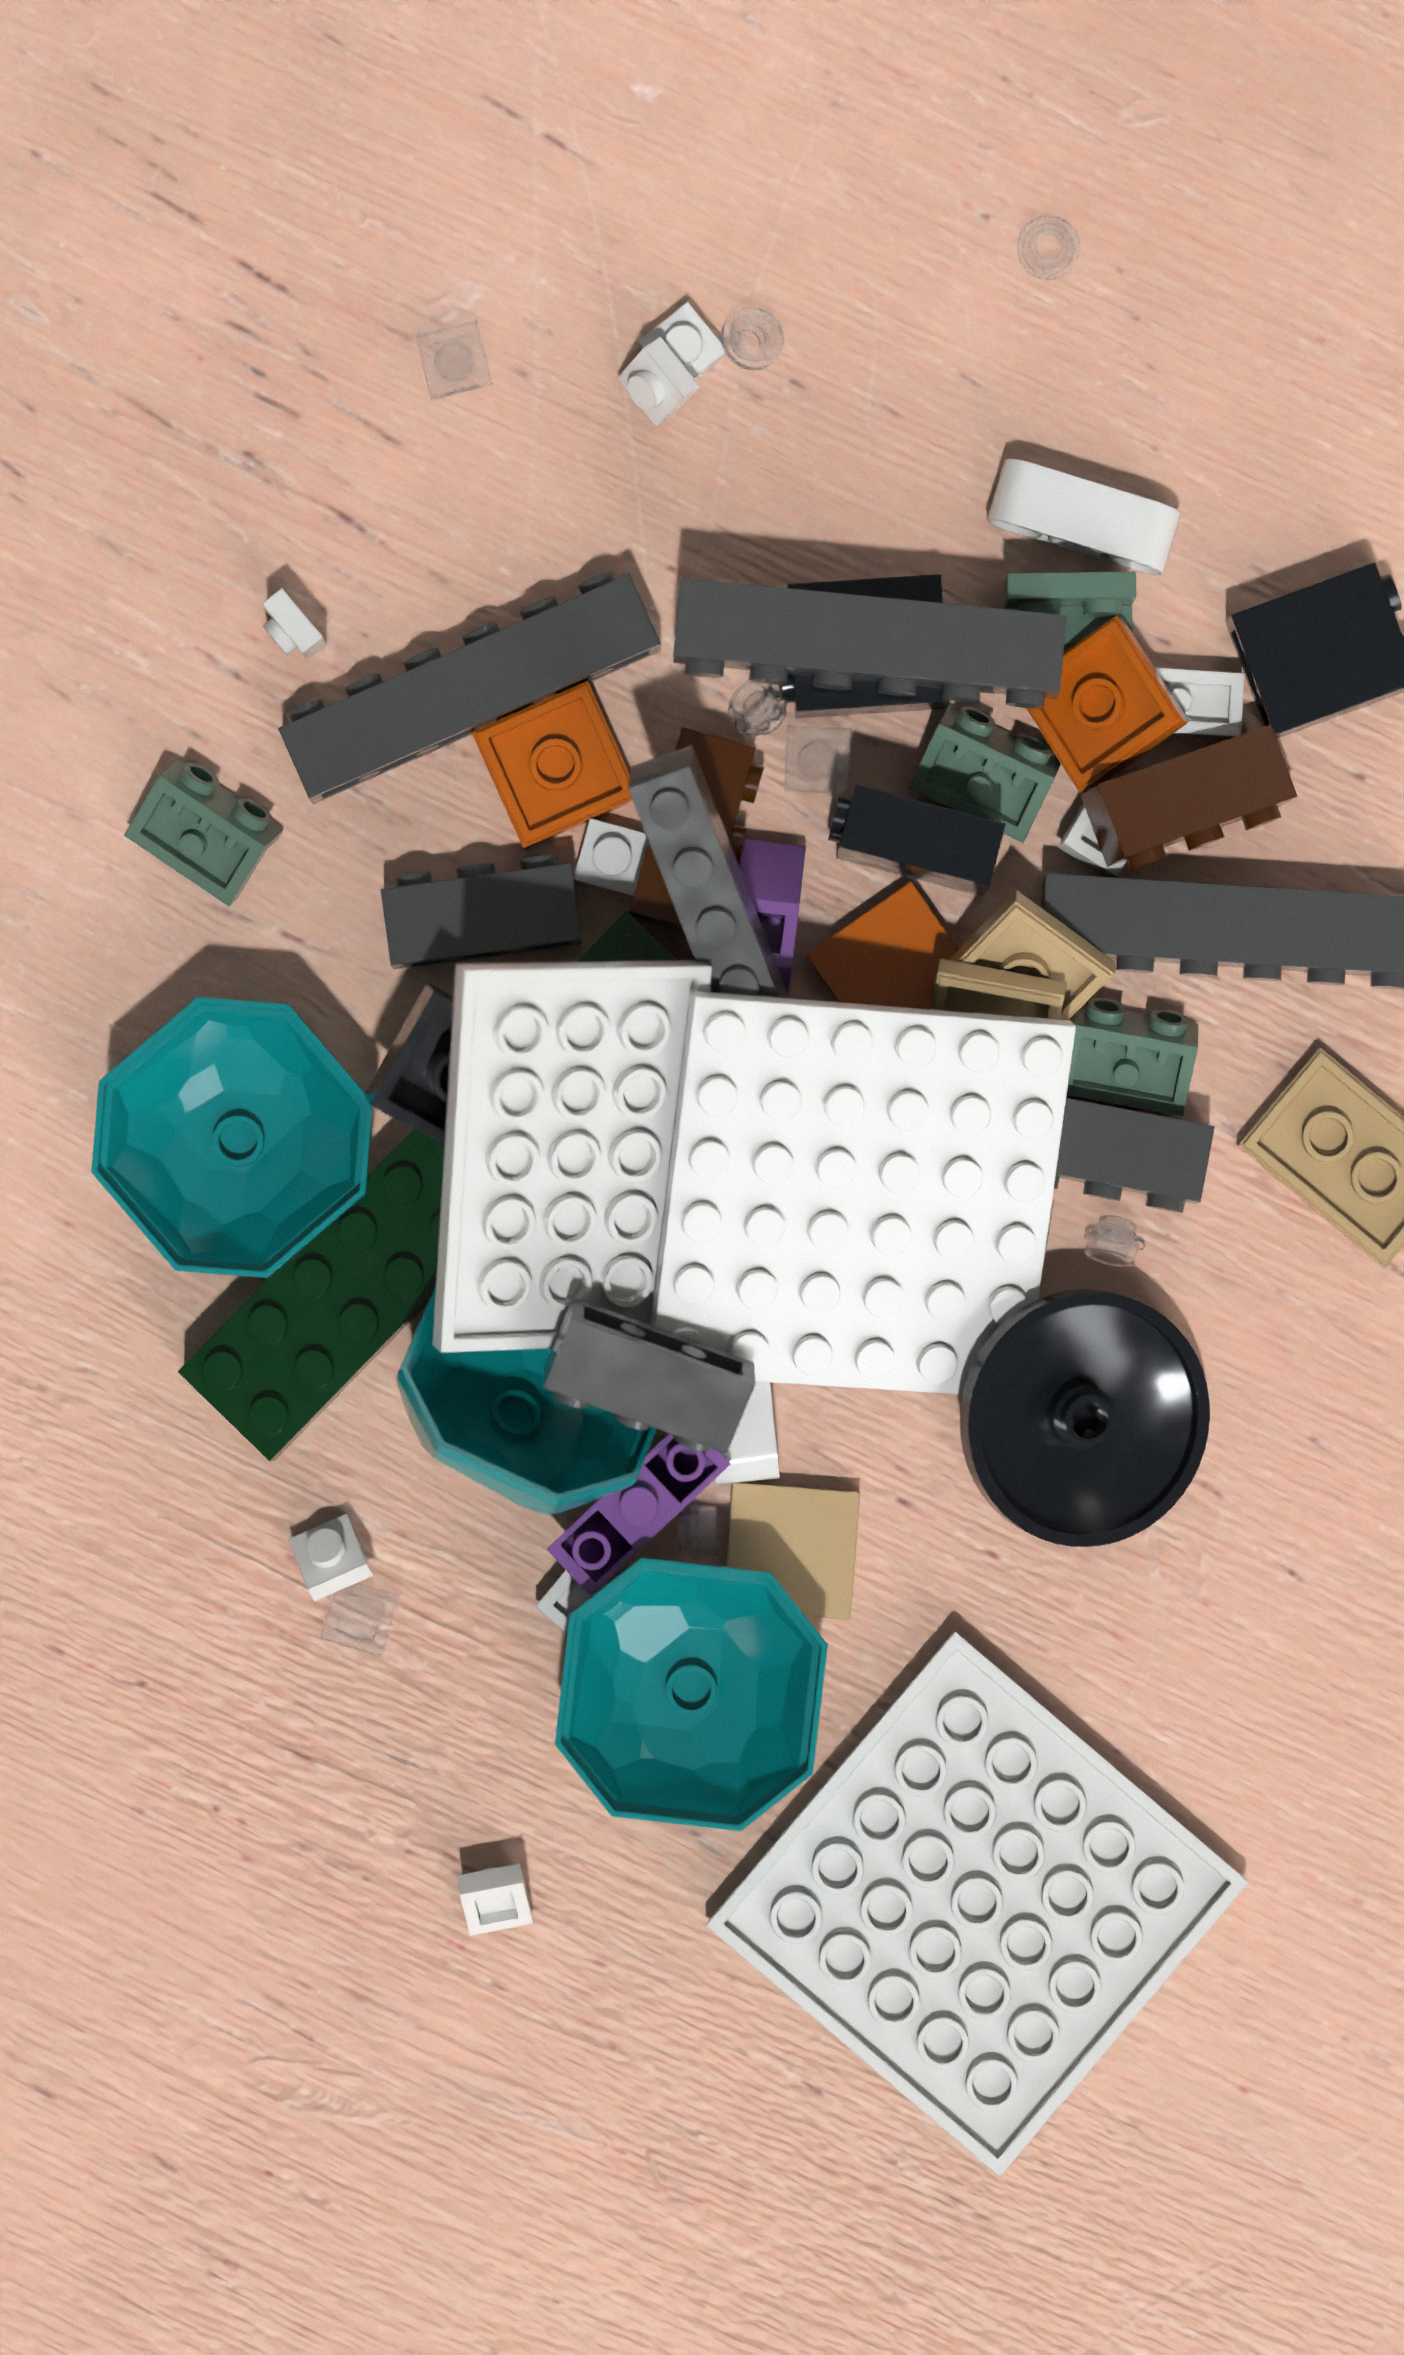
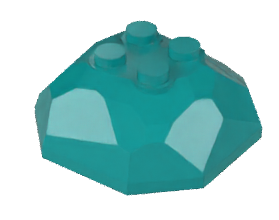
M197 997L99 1080L91 1173L175 1271L269 1278L366 1195L373 1107L365 1098V1092L289 1004Z
M435 1284L396 1376L397 1385L408 1418L423 1448L434 1459L510 1501L545 1515L561 1513L632 1486L639 1476L656 1428L650 1426L648 1430L633 1429L618 1422L613 1417L612 1412L590 1404L587 1408H575L557 1400L552 1395L551 1390L543 1388L544 1366L551 1348L439 1352L432 1345L436 1295Z
M641 1557L569 1616L555 1745L612 1817L742 1831L813 1775L828 1644L771 1572Z

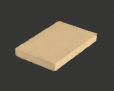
M1318 1048L1239 1142L1237 1147L1378 1265L1386 1268L1404 1247V1117L1322 1048Z

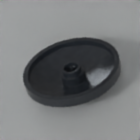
M1068 1290L1046 1296L1023 1307L998 1327L979 1352L970 1370L964 1387L960 1411V1437L967 1467L974 1483L991 1507L1005 1520L1039 1539L1070 1547H1093L1119 1542L1147 1529L1162 1518L1176 1504L1192 1482L1201 1463L1209 1433L1210 1402L1207 1383L1197 1355L1188 1340L1171 1321L1154 1308L1135 1299L1103 1290Z

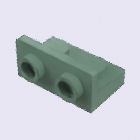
M1136 571L1007 573L1004 581V609L1067 615L1064 646H1074L1116 615L1124 619L1132 632V604L1137 597Z
M948 705L908 789L952 810L1006 823L1003 834L1024 843L1061 763L1049 744L1042 739L1030 734L1013 735L995 726L994 719L979 709L963 706L959 709Z
M178 759L158 776L124 836L230 906L238 899L267 849L278 840L283 832V827L273 821L269 811L258 802L248 798H239L221 786L216 775L206 767Z
M1093 998L1086 1002L1070 1020L1076 1026L1067 1095L1183 1116L1198 1050V1024L1188 1021L1184 1015L1171 1010L1159 1009L1149 1014L1127 1010L1121 1003L1106 998Z

